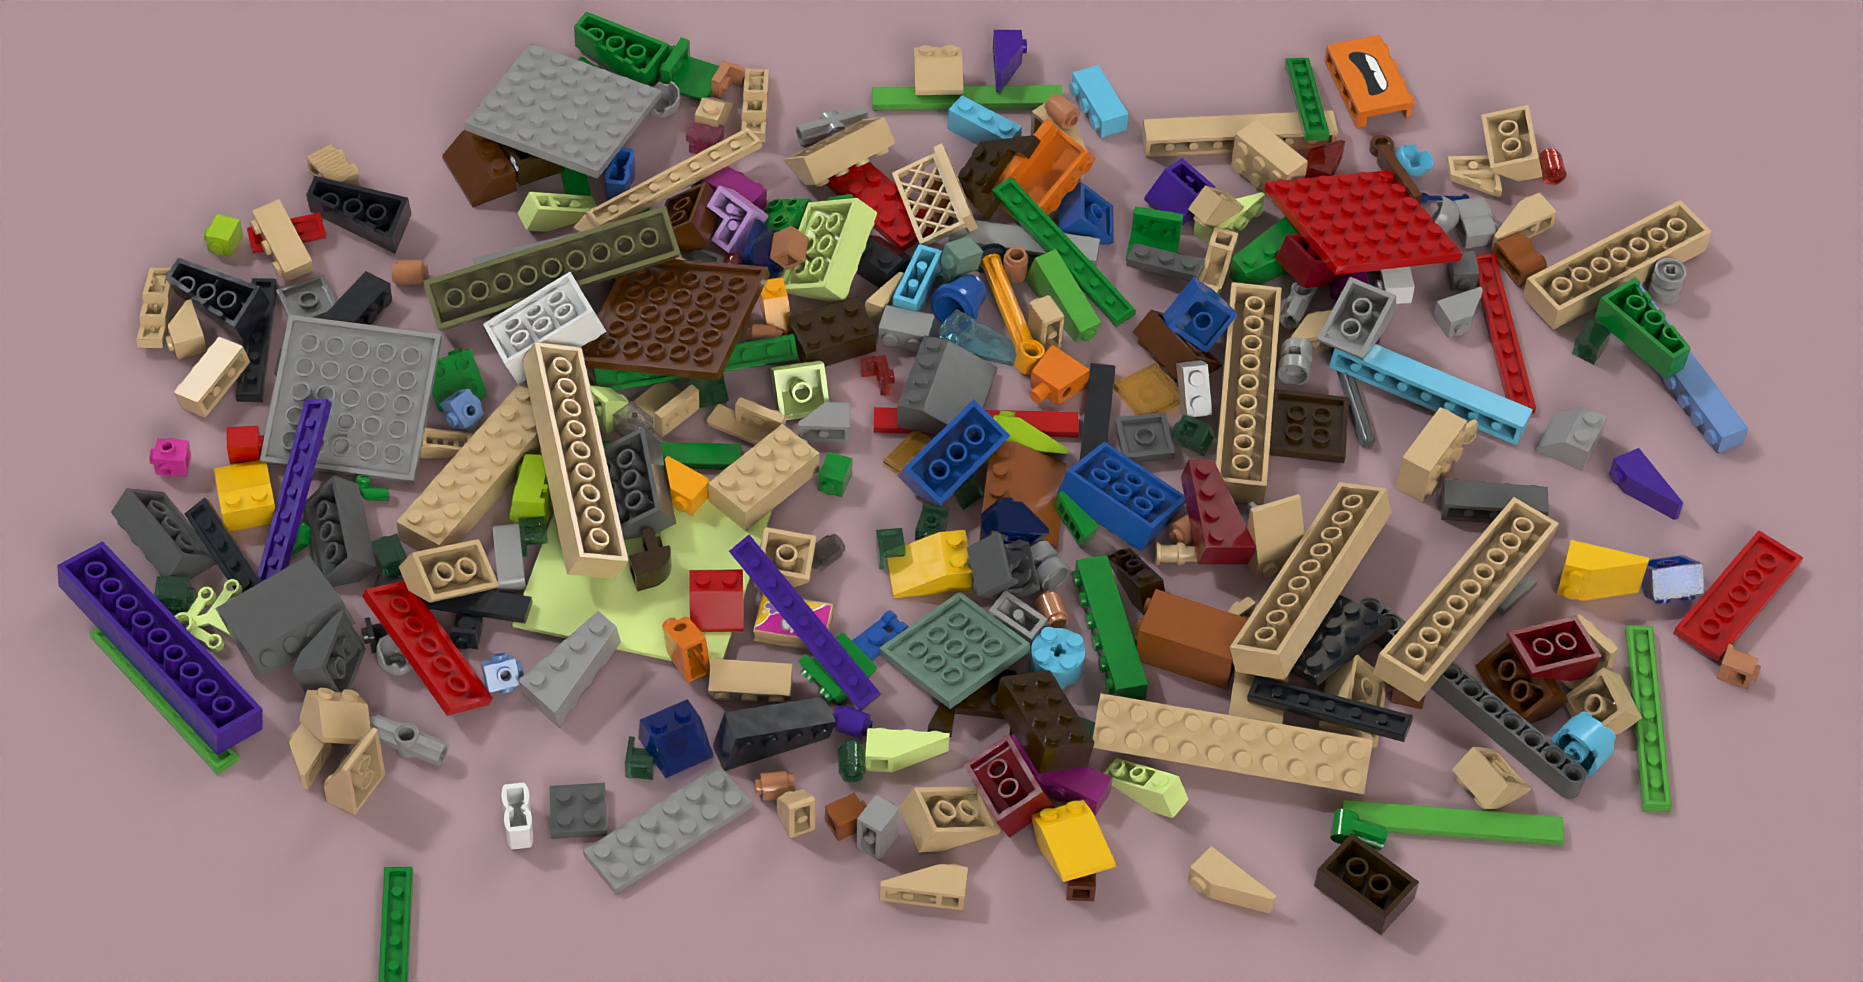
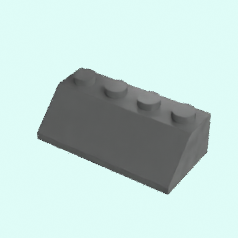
M334 475L306 500L303 510L304 521L311 530L309 545L312 560L332 587L360 582L376 568L359 484Z
M126 488L111 513L116 518L118 525L130 535L131 541L143 551L145 558L156 567L161 578L168 582H187L217 564L192 525L165 492Z

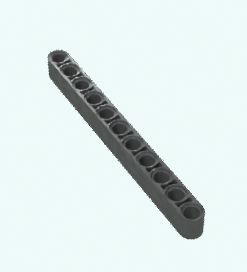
M1365 597L1360 601L1361 605L1391 619L1392 627L1374 641L1384 649L1406 621L1377 598ZM1453 661L1433 684L1431 689L1559 795L1567 799L1576 798L1580 794L1587 773L1585 769Z

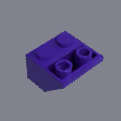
M1182 158L1164 169L1144 197V200L1155 210L1183 214L1182 225H1184L1195 216L1188 208L1205 185L1215 188V186Z

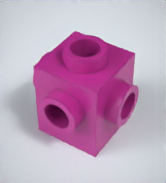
M157 438L155 448H151L149 456L150 464L154 465L156 475L187 477L192 457L189 441L174 438Z

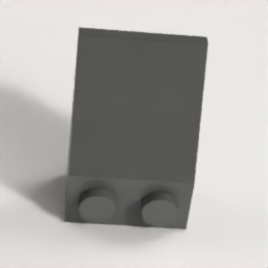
M344 610L339 611L298 656L293 667V674L303 688L305 695L307 690H318V688H328L334 692H343L344 689L351 690L366 648Z

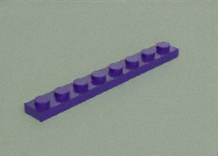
M327 398L304 401L258 570V575L262 581L289 566L332 403Z
M750 534L729 550L734 559L860 711L882 695Z

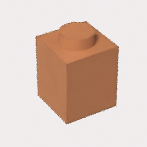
M793 226L774 233L770 259L787 270L804 263L809 237Z

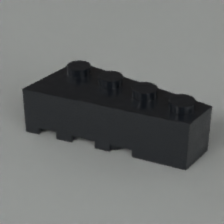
M314 176L306 194L311 213L320 212L321 218L396 254L412 215L408 197Z
M181 258L176 260L165 277L178 296L185 301L191 299L196 309L244 343L270 305V301L260 286Z
M824 696L725 712L716 734L713 748L722 769L727 771L828 739L836 721Z

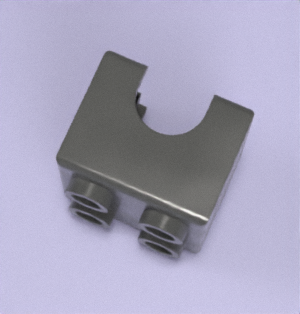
M997 532L967 547V564L972 570L974 578L973 589L978 596L997 601L1006 590L1020 600L1040 590L1028 541L1019 539L1015 542L1004 544L1003 540L1007 539L1008 536Z

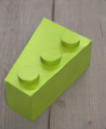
M525 454L523 463L518 466V481L514 487L510 521H514V524H519L521 533L546 534L552 500L542 455Z

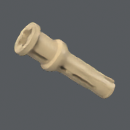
M1155 542V565H1160V563H1176L1177 566H1182L1185 562H1197L1194 546H1185L1182 542H1178L1176 545H1163L1160 542Z

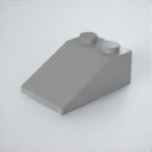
M1350 277L1324 324L1317 341L1363 360L1386 330L1397 309L1396 295Z

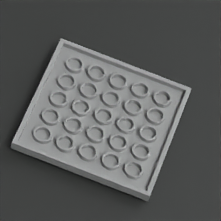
M530 44L467 119L465 130L598 179L660 99L661 90L550 51L541 46Z
M289 315L260 462L287 467L304 401L327 398L332 403L314 471L352 476L367 475L369 478L415 484L442 342L441 334Z

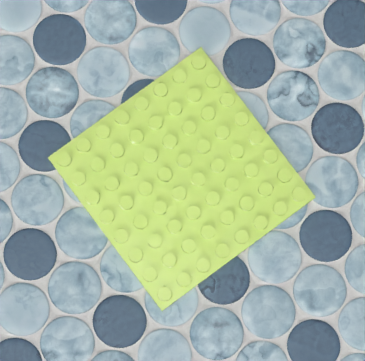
M709 498L693 516L685 511H679L673 506L676 524L655 534V537L660 536L663 547L670 545L672 565L670 575L662 584L638 592L630 573L629 555L645 551L642 537L624 540L628 562L616 579L567 575L555 514H553L523 594L524 596L532 597L533 601L526 624L513 622L512 625L519 629L568 638L599 611L617 627L621 641L617 650L672 661L666 650L662 625L669 618L678 620L688 617L690 619L689 570L743 569L730 554L729 550L749 534L761 547L764 527L768 526L773 509L745 531L709 502ZM744 570L743 599L750 581V577ZM702 632L706 637L710 663L711 659H724L733 632Z

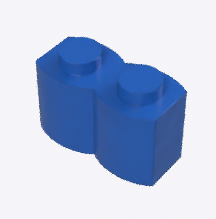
M622 147L606 170L607 201L631 189V184L635 179V157L632 148Z

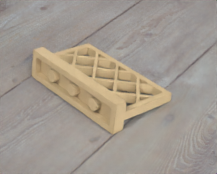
M942 143L933 147L935 153L892 172L918 241L924 246H928L964 228H968L969 232L978 228L950 156ZM935 162L936 166L932 173L923 172L927 165ZM908 174L914 175L910 184L901 182L900 178ZM920 177L928 178L924 187L916 186ZM935 180L943 182L939 191L930 189ZM912 191L921 193L917 201L908 200ZM927 194L936 196L931 205L923 203ZM942 198L950 200L946 209L937 207ZM919 209L928 210L924 219L915 217ZM934 212L943 214L939 223L930 221ZM949 216L955 217L959 221L951 226L944 225ZM927 226L935 228L933 234L923 238L922 234Z

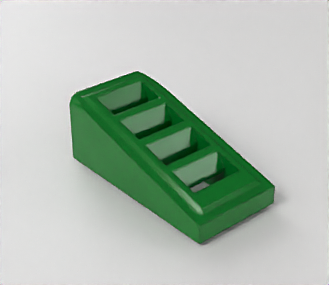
M1060 491L1053 506L1078 546L1082 548L1094 538L1099 526L1064 491Z

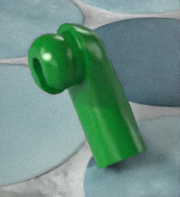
M358 475L356 477V484H359L361 496L365 500L389 501V488H374L369 483L370 478L367 475Z
M300 522L291 557L309 545L311 530L305 522Z

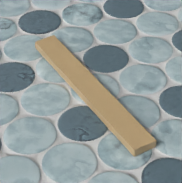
M747 127L587 211L586 219L594 227H599L634 216L762 148V141Z

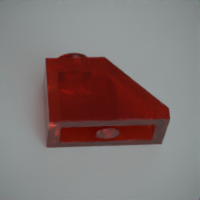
M1338 140L1310 149L1305 158L1308 161L1305 178L1334 176L1343 157L1345 141Z

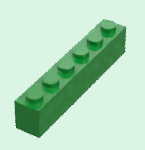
M1107 555L1076 560L1075 571L1071 573L1074 587L1078 586L1080 591L1078 593L1079 605L1081 608H1085V624L1087 629H1091L1093 633L1091 636L1092 647L1094 651H1098L1100 656L1098 657L1100 672L1106 675L1105 688L1107 694L1138 700L1146 699L1148 683Z

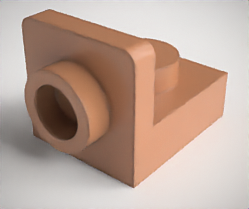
M723 60L711 79V96L720 99L724 91L730 89L731 84L743 87L745 68Z

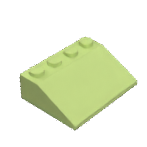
M858 198L809 202L798 229L809 237L805 262L788 270L784 268L781 274L787 294L827 302L845 300L849 294L853 277L858 270V264L866 248V242L874 226L877 212Z

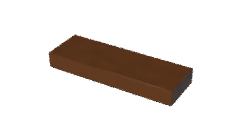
M1387 145L1379 147L1378 166L1381 170L1392 172L1395 180L1405 186L1406 192L1410 197L1416 199L1421 205L1422 193Z

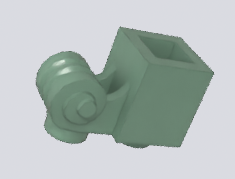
M970 236L945 243L940 260L942 268L936 274V281L939 286L949 284L963 274L978 270L983 251Z

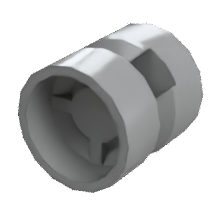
M1663 258L1655 264L1648 293L1654 301L1667 305L1679 299L1687 273L1685 265L1673 258Z
M1295 337L1289 338L1282 343L1277 372L1278 378L1282 382L1296 386L1305 384L1309 380L1314 351L1313 345L1309 341Z
M1040 541L1031 546L1039 585L1045 591L1059 587L1070 574L1068 565L1058 556V553L1048 541Z

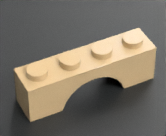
M1215 227L1207 249L1205 268L1199 280L1212 288L1220 296L1230 270L1232 257L1236 254L1239 233Z

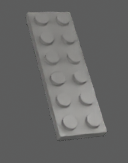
M718 765L584 849L583 854L616 895L752 809V802L722 767Z

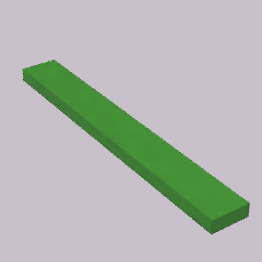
M1062 85L1005 86L1001 92H996V86H963L964 97L987 109H1036L1054 94L1063 96ZM872 87V110H949L962 95H915V87Z
M1626 625L1625 639L1631 697L1642 716V719L1634 724L1642 811L1670 812L1671 798L1653 626Z
M98 628L89 633L90 638L216 775L240 760L239 755L232 748L216 755Z
M1343 800L1341 809L1356 812L1360 819L1387 827L1388 832L1563 845L1564 842L1563 817L1352 800Z

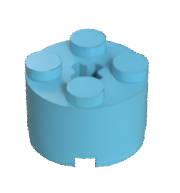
M1045 627L1042 629L1031 646L1030 672L1050 670L1062 690L1071 684L1074 686L1079 682L1083 674L1085 647L1082 636L1063 628Z
M1581 712L1579 715L1573 716L1551 738L1554 744L1585 769L1587 777L1592 776L1612 756L1614 741L1616 740L1615 733L1593 718L1588 712Z

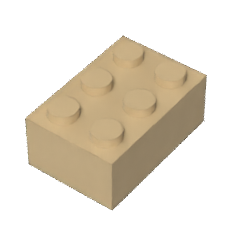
M1258 120L1253 121L1235 133L1231 167L1266 194L1264 191L1266 182L1305 178L1308 161Z
M1440 407L1402 457L1396 489L1422 503L1428 495L1432 496L1438 488L1440 478L1445 479L1449 474L1451 463L1453 461L1457 462L1462 456L1464 448L1461 446L1468 435L1465 432L1467 420Z

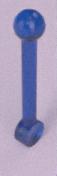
M1422 192L1421 202L1425 203L1428 200L1443 199L1441 198L1442 196L1428 195ZM1467 194L1444 196L1452 201L1469 199Z

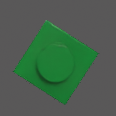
M828 452L818 473V491L824 492L827 495L843 497L852 476L853 458Z

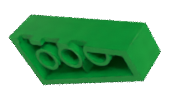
M585 12L574 26L575 47L615 74L651 87L661 76L659 75L661 63L663 61L666 62L669 57L668 43L589 12Z
M1286 216L1232 257L1229 277L1233 282L1262 285L1288 273L1276 260L1285 236L1287 234L1300 233Z
M1634 277L1601 297L1595 319L1664 378L1668 379L1684 369L1691 347L1674 325L1667 323L1665 320L1666 315L1661 309L1657 310L1651 302L1652 297L1648 292H1643L1639 287V280Z

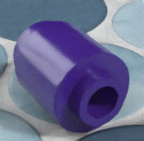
M838 705L833 713L836 721L834 725L836 731L859 740L863 736H867V729L873 726L870 714L847 705L844 707Z

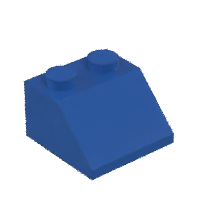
M1079 182L1061 200L1059 206V228L1067 234L1100 239V244L1111 245L1114 243L1113 205L1084 183Z
M1193 277L1164 312L1163 317L1169 329L1207 353L1238 314L1212 288Z

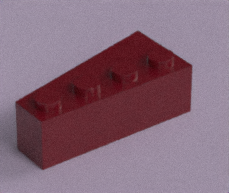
M1188 459L1181 475V482L1198 564L1248 565L1257 547L1214 459Z

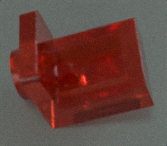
M886 355L861 358V377L876 376L880 396L889 395L891 384H895L893 368L889 369Z

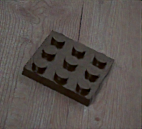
M1274 389L1269 455L1345 463L1349 397Z

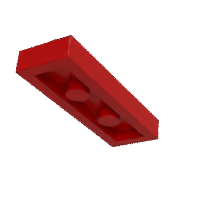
M320 212L290 219L302 243L326 238ZM252 227L247 228L252 253L264 252L261 245L263 241L261 235H256Z

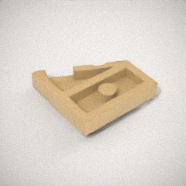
M1488 155L1447 157L1446 164L1450 181L1501 197L1502 186L1500 176L1491 171Z

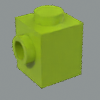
M216 214L210 226L206 227L204 232V240L207 243L208 252L232 257L243 237L240 219Z

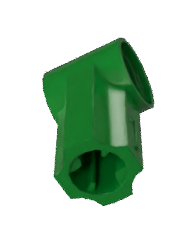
M1338 809L1334 812L1330 839L1333 842L1342 844L1353 833L1377 851L1383 849L1388 835L1387 827L1360 819L1359 815L1352 810Z

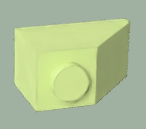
M590 386L599 429L607 435L629 419V402L624 395L618 394L612 388Z

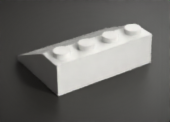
M568 272L483 324L517 384L526 381L522 360L534 342L580 348L606 332L571 272Z

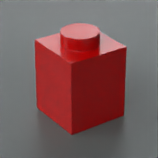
M258 425L227 427V452L230 464L260 460L265 435L260 436Z

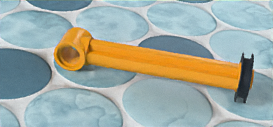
M998 243L986 244L980 247L983 254L978 270L975 271L985 273L1015 347V368L1020 373L1031 375L1032 370L1044 355V347L1040 342L1033 340L1003 267L1004 255L1006 253L1005 247Z

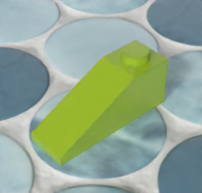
M1000 411L999 416L994 415V420L1010 435L1006 440L1007 442H1016L1036 451L1068 454V448L1021 418L1015 417V412Z

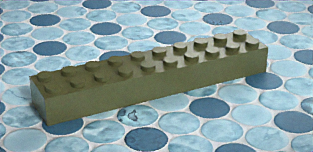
M666 206L431 278L423 281L437 328L440 331H445L502 313L568 272H571L579 287L583 288L682 257L668 209Z

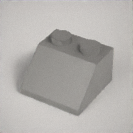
M1586 407L1556 412L1542 436L1536 451L1584 470L1602 436L1607 416Z

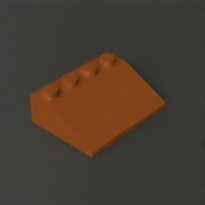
M1005 441L988 460L980 540L998 532L1008 536L1007 539L1003 540L1004 544L1021 539L1028 541L1031 547L1040 541H1048L1054 549H1058L1061 517L1053 505L1059 487L1065 477L1067 463L1019 443Z

